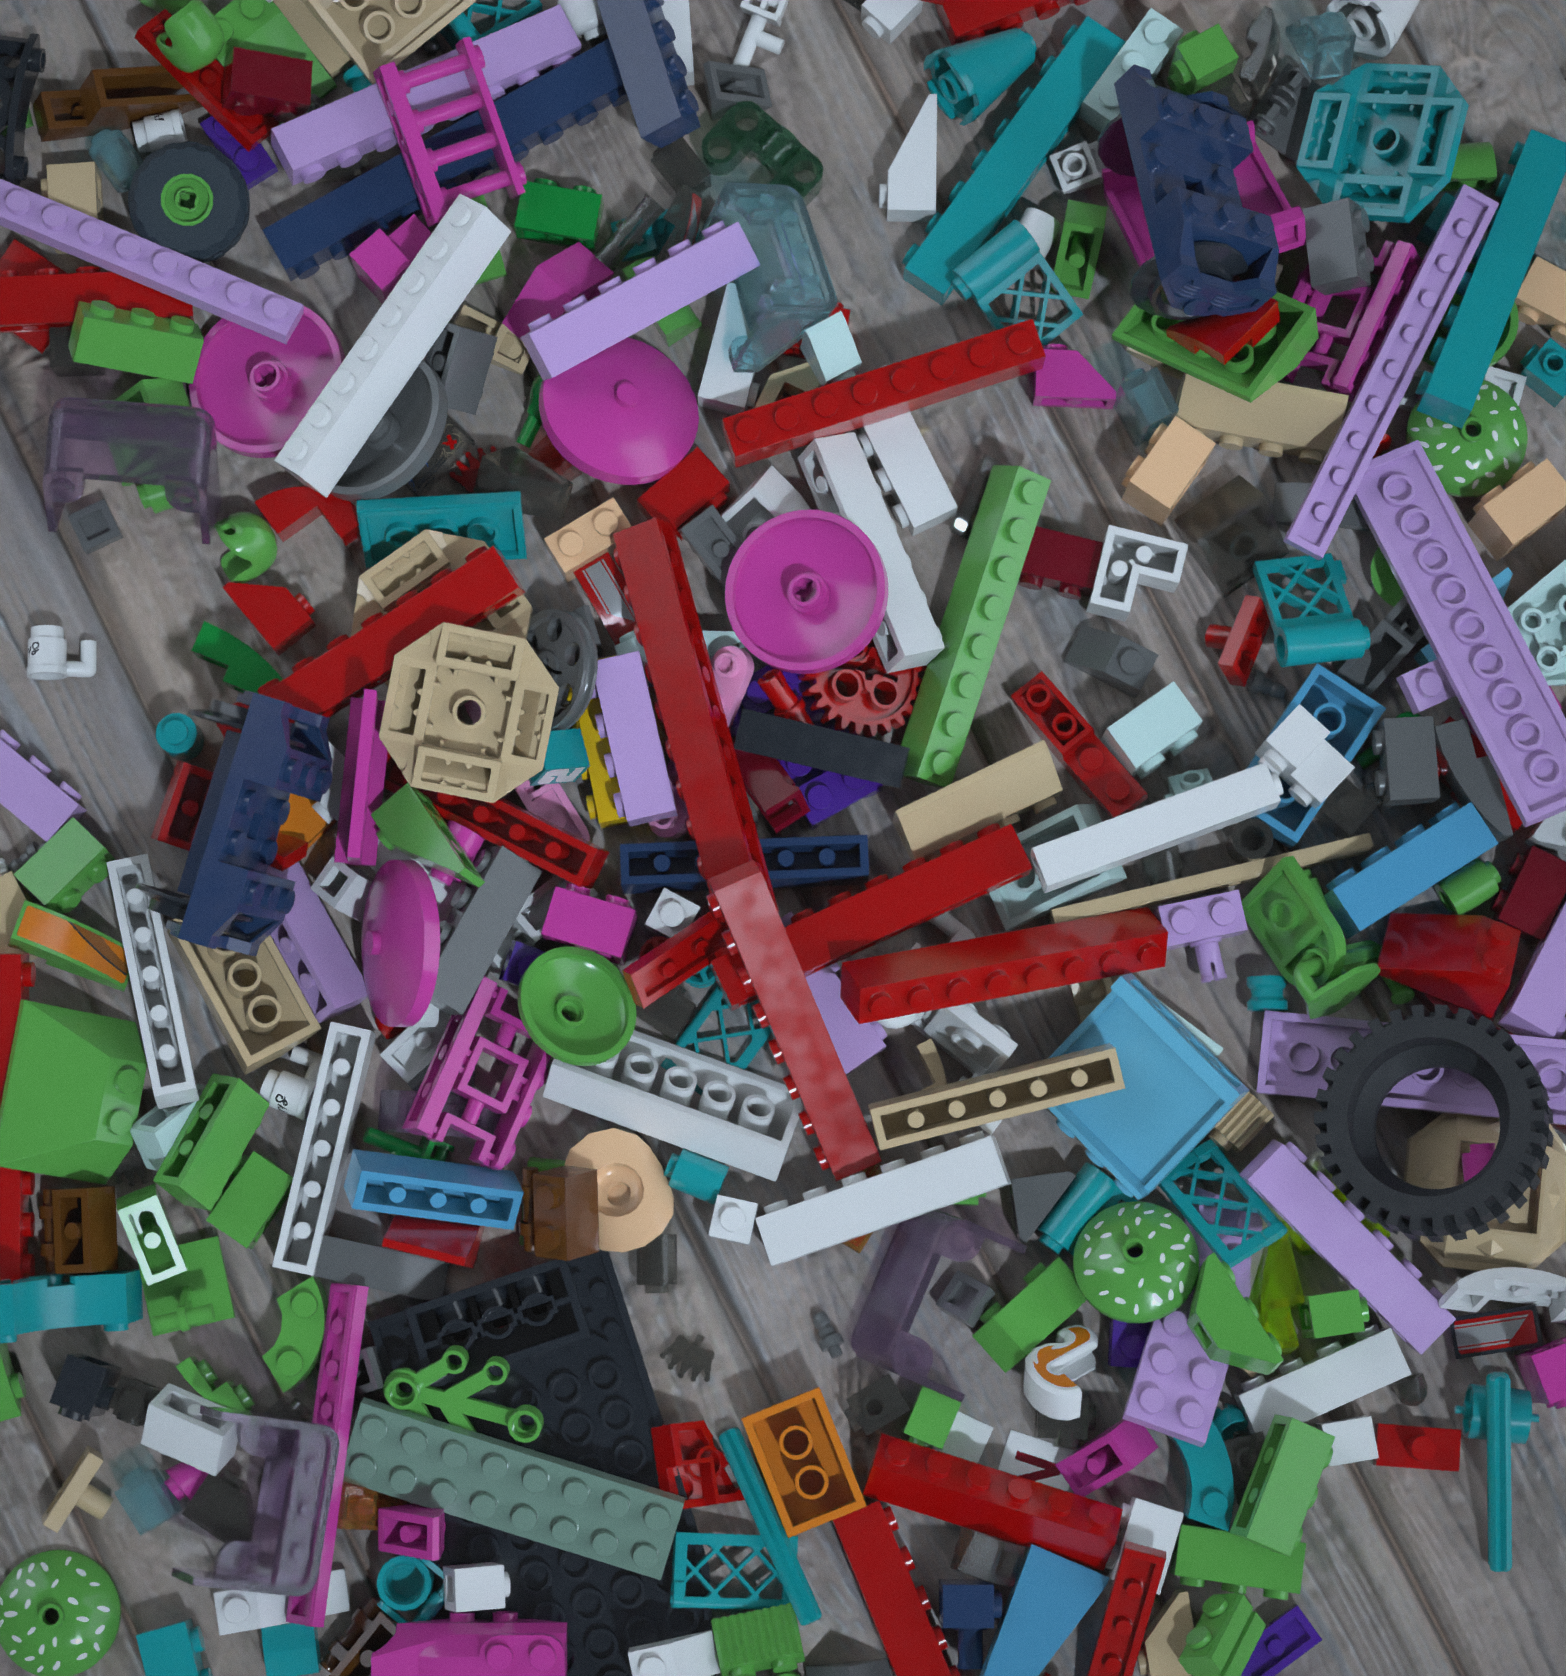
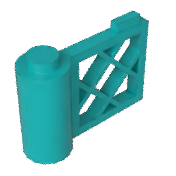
M1013 220L952 270L955 279L951 281V285L965 301L971 297L994 330L1005 328L1001 322L1009 323L1008 326L1029 320L1018 318L1021 296L1039 297L1037 318L1033 321L1043 347L1084 315L1040 253V248L1032 235L1017 220ZM1037 265L1043 273L1041 292L1023 290L1025 274ZM1015 283L1014 289L1009 288L1012 284ZM1050 285L1056 293H1049ZM1001 293L1013 295L1010 317L996 316L989 306V303ZM1048 299L1061 300L1069 312L1057 322L1044 321ZM1043 327H1049L1046 331L1043 332Z
M1327 553L1320 560L1311 556H1300L1254 562L1252 570L1274 632V649L1277 661L1281 667L1357 659L1364 656L1365 650L1370 647V632L1368 627L1362 625L1361 621L1358 618H1354L1342 585L1346 584L1347 576L1341 560L1334 561L1332 554ZM1324 568L1327 580L1322 585L1304 575L1307 569ZM1280 573L1291 579V581L1283 589L1270 582L1267 574ZM1297 583L1316 594L1310 603L1290 593ZM1322 597L1336 605L1339 613L1326 614L1316 608L1315 605ZM1282 602L1301 611L1302 614L1299 618L1282 619L1279 611Z
M1085 1162L1076 1174V1177L1037 1227L1042 1233L1038 1240L1056 1254H1059L1064 1249L1074 1256L1077 1239L1083 1228L1094 1216L1104 1209L1118 1204L1120 1200L1124 1202L1137 1200L1134 1197L1125 1195L1109 1176L1092 1164Z

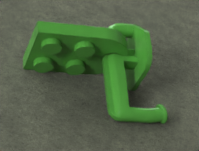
M1294 856L1282 858L1241 901L1247 923L1282 976L1289 983L1296 986L1305 1001L1306 1011L1310 1019L1320 1018L1339 1011L1348 1005L1380 973L1381 969L1377 965L1381 945L1372 940L1346 945L1339 923ZM1381 976L1392 993L1391 1001L1394 1004H1405L1414 998L1415 992L1409 986Z

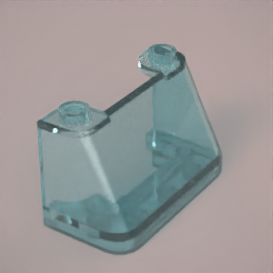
M726 182L701 231L721 220L724 221L726 227L739 222L760 263V266L733 280L734 284H736L739 301L750 334L735 338L728 349L733 372L753 373L762 370L800 341L806 329L830 317L837 304V295L802 196L795 189L781 184ZM700 231V233H699V235H698V237H697L695 243H697V242H699L700 240L704 239V236H703V234H702L701 231Z

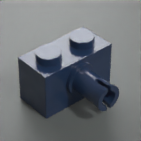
M939 1579V1623L942 1628L958 1630L957 1668L982 1669L983 1630L994 1628V1618H1002V1593L999 1592V1589H994V1584L989 1579Z

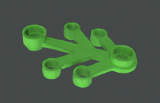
M459 1345L450 1346L441 1359L418 1372L410 1368H398L392 1371L384 1382V1396L394 1408L408 1410L433 1419L425 1404L439 1407L451 1425L476 1432L466 1415L506 1425L510 1435L515 1440L527 1443L539 1436L544 1424L542 1413L532 1405H521L513 1409L470 1397L490 1385H500L506 1380L510 1366L500 1356L489 1358L482 1370L445 1390L429 1386L448 1373L459 1374L464 1371L469 1361V1354L465 1348ZM452 1354L458 1355L462 1360V1364H452L448 1356ZM493 1365L499 1366L503 1371V1375L494 1376L489 1371V1367ZM406 1382L411 1385L412 1392H403L399 1388V1383ZM522 1415H529L534 1419V1424L525 1425L520 1417Z

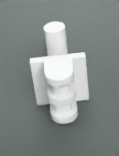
M753 0L741 2L740 8L743 13L750 15L751 19L733 61L734 65L748 67L757 46L775 54H780L785 40L766 33L763 29L766 22L780 27L781 19L789 0H757L761 2L760 7L752 5ZM769 6L777 9L775 14L767 11Z

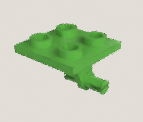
M219 1236L180 1244L179 1247L187 1271L149 1286L139 1266L153 1336L179 1330L184 1332L191 1330L192 1327L236 1318Z

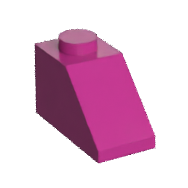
M1047 344L1044 346L1046 358L1043 368L1034 371L1032 406L1113 409L1116 401V390L1077 350H1068V347L1063 344Z
M1122 1419L1059 1461L1056 1467L1073 1492L1085 1497L1132 1470L1159 1446L1146 1427Z
M415 1503L378 1508V1551L430 1561L439 1560L444 1552V1533L446 1528L444 1509L427 1508Z

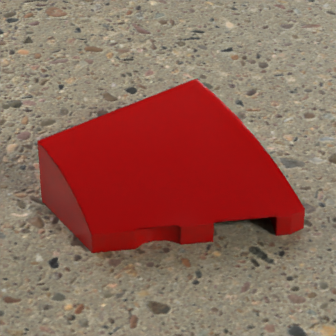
M1270 298L1257 311L1224 317L1215 314L1187 319L1171 325L1166 329L1167 337L1193 354H1196L1201 349L1225 365L1246 343L1254 347L1280 321L1278 301Z
M704 1420L674 1423L651 1428L660 1490L679 1495L675 1476H678V1467L688 1500H685L683 1509L745 1500L741 1489L735 1488L724 1468L729 1463L723 1453L714 1446L713 1435Z

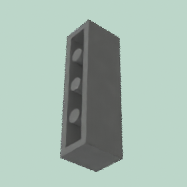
M504 846L487 847L486 850L483 849L477 854L473 865L485 883L479 888L469 883L462 885L451 900L453 909L447 920L440 922L439 968L430 1004L448 1015H463L542 873L541 870Z

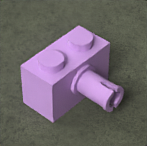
M1239 890L1158 906L1154 910L1153 914L1168 931L1167 951L1187 946L1195 949L1201 983H1209L1212 980L1218 981L1227 978L1218 942L1225 938L1242 935L1248 930Z

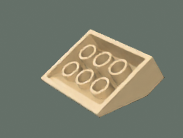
M477 0L302 1L373 85L376 83L373 75L374 70L391 62H395L397 66Z

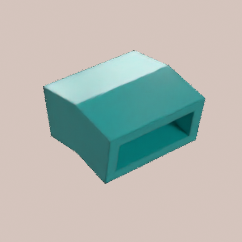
M289 1623L261 1628L266 1676H300L320 1673L322 1665L320 1664L321 1654L318 1627Z

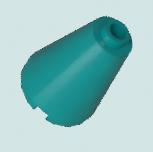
M1011 28L937 49L926 56L923 64L924 71L930 68L932 79L927 82L931 94H937V105L949 119L952 120L958 117L962 120L959 125L965 126L975 121L1034 63L1037 50L1036 43L1028 32L1022 31L1019 28Z

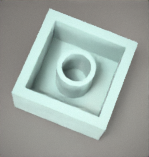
M1173 681L1110 725L1105 730L1100 741L1132 777L1138 775L1142 780L1161 766V763L1165 760L1164 755L1171 751L1173 756H1176L1194 743L1193 740L1199 736L1196 730L1203 720Z

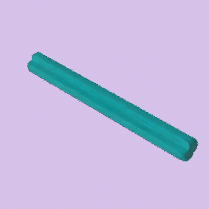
M1491 1372L1486 1376L1488 1565L1493 1572H1508L1512 1568L1511 1380L1505 1372Z
M738 1427L726 1430L720 1434L719 1442L799 1623L802 1626L814 1623L822 1617V1612L742 1432Z

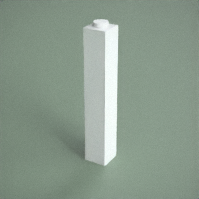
M1266 762L1032 847L1030 858L1043 891L1047 893L1276 809L1281 801L1279 795L1283 794V787L1278 774L1275 771L1270 772Z

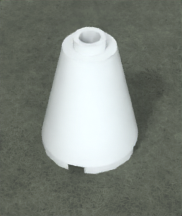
M1332 0L1326 8L1327 22L1339 41L1345 37L1353 45L1350 51L1356 56L1367 60H1381L1395 47L1420 0Z

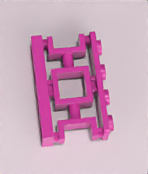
M1398 240L1396 245H1394L1391 241H1385L1378 258L1373 257L1374 270L1370 272L1381 276L1375 292L1372 288L1360 287L1324 295L1311 287L1308 262L1305 270L1301 271L1297 277L1295 292L1292 298L1316 308L1319 338L1313 351H1308L1300 364L1284 377L1286 382L1293 383L1300 366L1326 372L1321 381L1327 392L1348 395V402H1353L1423 262L1413 244ZM1333 295L1358 301L1346 329L1320 323ZM1334 343L1349 347L1342 363L1338 359L1328 357Z
M484 976L463 1015H451L402 1128L415 1135H423L432 1142H443L448 1128L451 1127L477 1140L469 1160L480 1163L481 1167L502 1170L515 1154L516 1144L514 1141L520 1128L526 1125L532 1114V1106L530 1104L536 1090H539L547 1079L549 1072L547 1065L551 1056L543 1051L534 1041L526 1059L509 1051L516 1032L527 1038L531 1037L526 1031L522 1020L501 1010L508 990L497 987L496 982ZM483 1016L501 1024L494 1042L481 1036H475ZM482 1051L509 1065L495 1099L468 1086ZM450 1091L468 1099L461 1118L448 1112H442ZM483 1107L497 1114H502L493 1135L476 1127Z

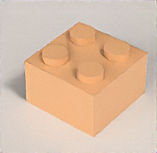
M1177 416L1174 417L1169 426L1163 422L1159 425L1144 451L1148 454L1147 457L1143 458L1138 455L1121 483L1126 487L1122 500L1159 526L1163 525L1207 463L1216 445L1211 439Z
M1548 458L1537 466L1532 461L1528 462L1512 475L1513 478L1504 484L1505 490L1499 484L1480 499L1481 501L1472 508L1476 514L1468 522V525L1496 561H1499L1566 509V481Z

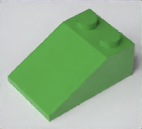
M233 0L214 15L224 33V46L216 58L223 67L233 47L313 61L311 102L308 110L337 87L334 80L273 1L268 3L266 0Z

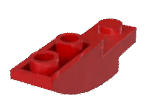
M1042 671L1010 696L1022 715L1041 740H1045L1049 750L1091 799L1094 798L1111 818L1131 812L1148 798L1147 792L1098 739L1093 727Z

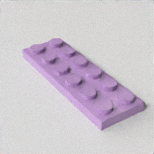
M1198 1187L1195 1189V1196L1219 1199L1218 1194ZM1224 1197V1200L1234 1201V1200H1231V1199H1229V1198ZM1193 1204L1208 1224L1214 1225L1217 1207ZM1222 1208L1219 1225L1244 1229L1247 1212ZM1251 1212L1248 1230L1262 1231L1268 1227L1258 1213ZM1184 1217L1183 1222L1190 1229L1198 1247L1200 1267L1207 1256L1212 1254L1213 1251ZM1217 1234L1229 1250H1232L1242 1242V1237ZM1264 1248L1231 1268L1236 1279L1235 1285L1243 1297L1249 1298ZM1193 1289L1188 1299L1177 1310L1164 1318L1152 1321L1122 1419L1202 1448L1206 1443L1229 1365L1210 1360L1187 1324L1194 1293Z

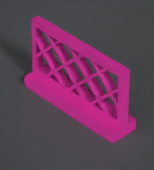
M364 689L363 698L351 697L334 863L376 867L379 842L376 832L380 828L371 814L383 803L388 754L386 747L379 738L386 701L378 700L377 690Z

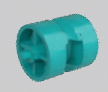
M1470 1383L1465 1392L1463 1406L1455 1405V1414H1462V1428L1465 1438L1487 1439L1486 1385ZM1511 1388V1443L1526 1444L1531 1422L1539 1423L1540 1416L1539 1414H1532V1397L1529 1390Z

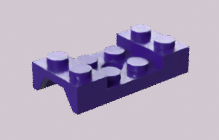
M767 665L753 673L741 702L742 709L775 716V707L757 683L766 672L775 668ZM781 670L795 695L801 696L805 701L806 706L804 709L816 726L834 730L835 719H831L824 724L821 722L825 712L822 708L814 711L810 710L811 705L816 701L814 695H802V692L810 687V683L799 680L798 676L801 674ZM848 727L841 732L849 733ZM778 760L795 785L800 788L811 810L804 815L811 830L819 827L830 817L861 799L876 795L883 790V784Z

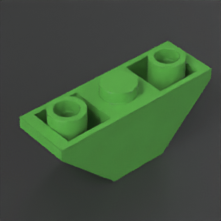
M1214 1252L1207 1256L1199 1267L1187 1324L1210 1360L1269 1375L1284 1361L1281 1356V1346L1275 1336L1269 1332L1266 1333L1258 1321L1259 1314L1254 1303L1248 1297H1243L1235 1285V1275L1230 1266L1224 1261L1220 1262Z

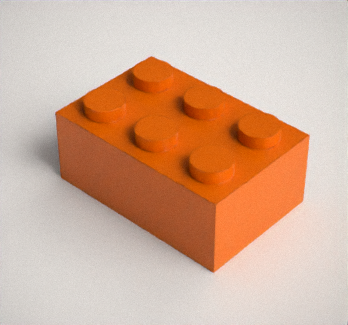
M819 1386L741 1418L788 1538L866 1507Z

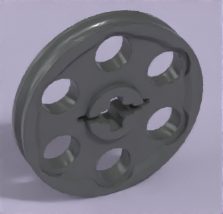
M545 609L531 617L527 641L533 648V643L537 638L536 654L544 666L562 671V675L549 672L559 686L551 731L567 730L583 715L593 695L598 670L597 647L589 625L581 616L570 611ZM560 622H561V623H562V633H561V636H560L559 639H558V638H557V628H558V625H559ZM579 646L580 656L578 662L575 664L574 655L577 647ZM572 687L573 696L570 704H568L567 696L569 689Z

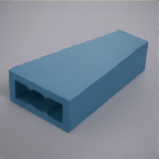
M1031 1544L1020 1563L1002 1613V1618H1000L979 1676H1038L1107 1586L1110 1577Z

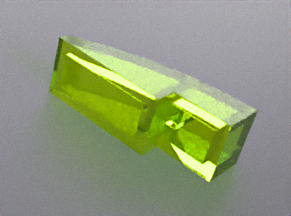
M1288 1231L1282 1238L1264 1247L1254 1279L1252 1300L1259 1314L1258 1321L1266 1333L1269 1332L1275 1336L1282 1349L1281 1355L1290 1354L1299 1347L1291 1311L1297 1310L1305 1303Z

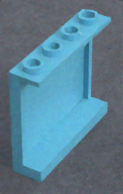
M1132 973L1120 976L1110 987L1112 991L1049 1057L1052 1058L1110 1043L1116 1048L1125 1089L1048 1109L1058 1118L1056 1120L1057 1126L1067 1136L1071 1138L1076 1136L1087 1148L1085 1153L1088 1158L1101 1168L1105 1166L1116 1177L1114 1182L1125 1195L1129 1197L1135 1196L1140 1200L1148 1196L1250 1090Z

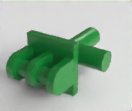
M370 1126L363 1137V1142L388 1151L389 1154L444 1162L449 1151L454 1152L455 1149L454 1146L444 1142H432L423 1135L419 1145H415ZM434 1146H437L434 1157H431Z

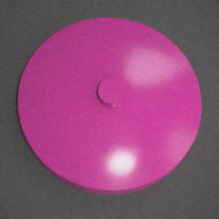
M305 306L304 314L287 344L222 318L204 337L193 384L189 383L190 399L197 419L206 432L218 443L237 454L253 458L277 457L333 374L346 358L341 342L332 328L318 314Z
M627 337L563 373L542 381L540 388V417L552 444L573 466L605 482L637 485L658 480L685 458L696 438L699 413L697 401L688 380L681 370L663 353L644 342Z
M809 509L788 512L774 517L759 526L745 539L737 550L729 567L725 585L727 615L741 643L754 656L771 667L798 674L824 672L834 669L854 658L875 636L884 618L888 602L887 571L881 554L874 543L851 521L837 514L822 510Z
M389 860L380 867L370 886L363 915L361 959L365 987L373 1012L380 1022L388 1027H410L421 1020L432 999L438 975L440 922L436 896L426 871L419 863L413 860Z

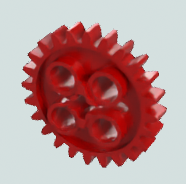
M872 639L854 658L838 666L844 669H830L819 673L801 674L798 676V679L810 683V687L803 691L802 695H814L816 701L811 705L810 710L814 711L822 708L825 711L821 719L823 724L831 719H835L834 730L842 731L849 726V734L860 735L863 730L866 738H872L876 736L877 731L883 736L891 732V726L897 729L905 724L903 717L909 718L913 710L911 704H915L918 692L915 690L920 689L923 680L918 677V673L926 670L927 665L886 673ZM861 666V671L856 670L855 668ZM865 674L872 675L869 678L865 679ZM883 675H892L895 677L896 681L888 677H883ZM837 679L846 685V697L838 692L836 688ZM875 687L883 692L885 696L884 705L876 700L874 696Z

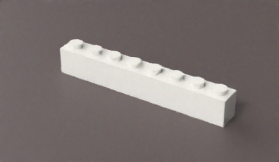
M462 194L458 195L274 461L304 485L326 498L328 497L511 233L486 206Z

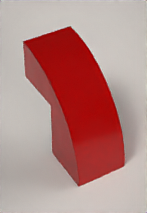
M290 487L277 490L254 502L282 542H285L321 515L324 516L345 546L361 536L357 507L353 503L336 498L332 494H329L326 498L310 487Z

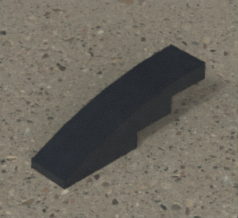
M748 709L742 710L734 743V749L897 788H901L910 748Z

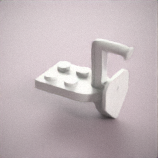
M948 912L929 920L930 923L951 938L950 942L976 938L969 928ZM916 942L912 949H918L921 945ZM971 1003L876 1021L880 1025L891 1029L912 1025L925 1037L931 1038L934 1044L973 1074L976 1072L980 1076L996 1072L1018 1046L1017 1043L1011 1040L1009 1033L1004 1028L991 1024L980 1016L977 1009Z

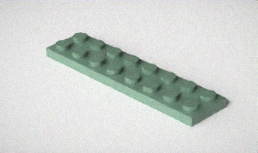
M365 1397L360 1403L348 1445L343 1481L427 1508L444 1509V1513L658 1580L662 1578L686 1499L673 1493L410 1411L400 1410Z

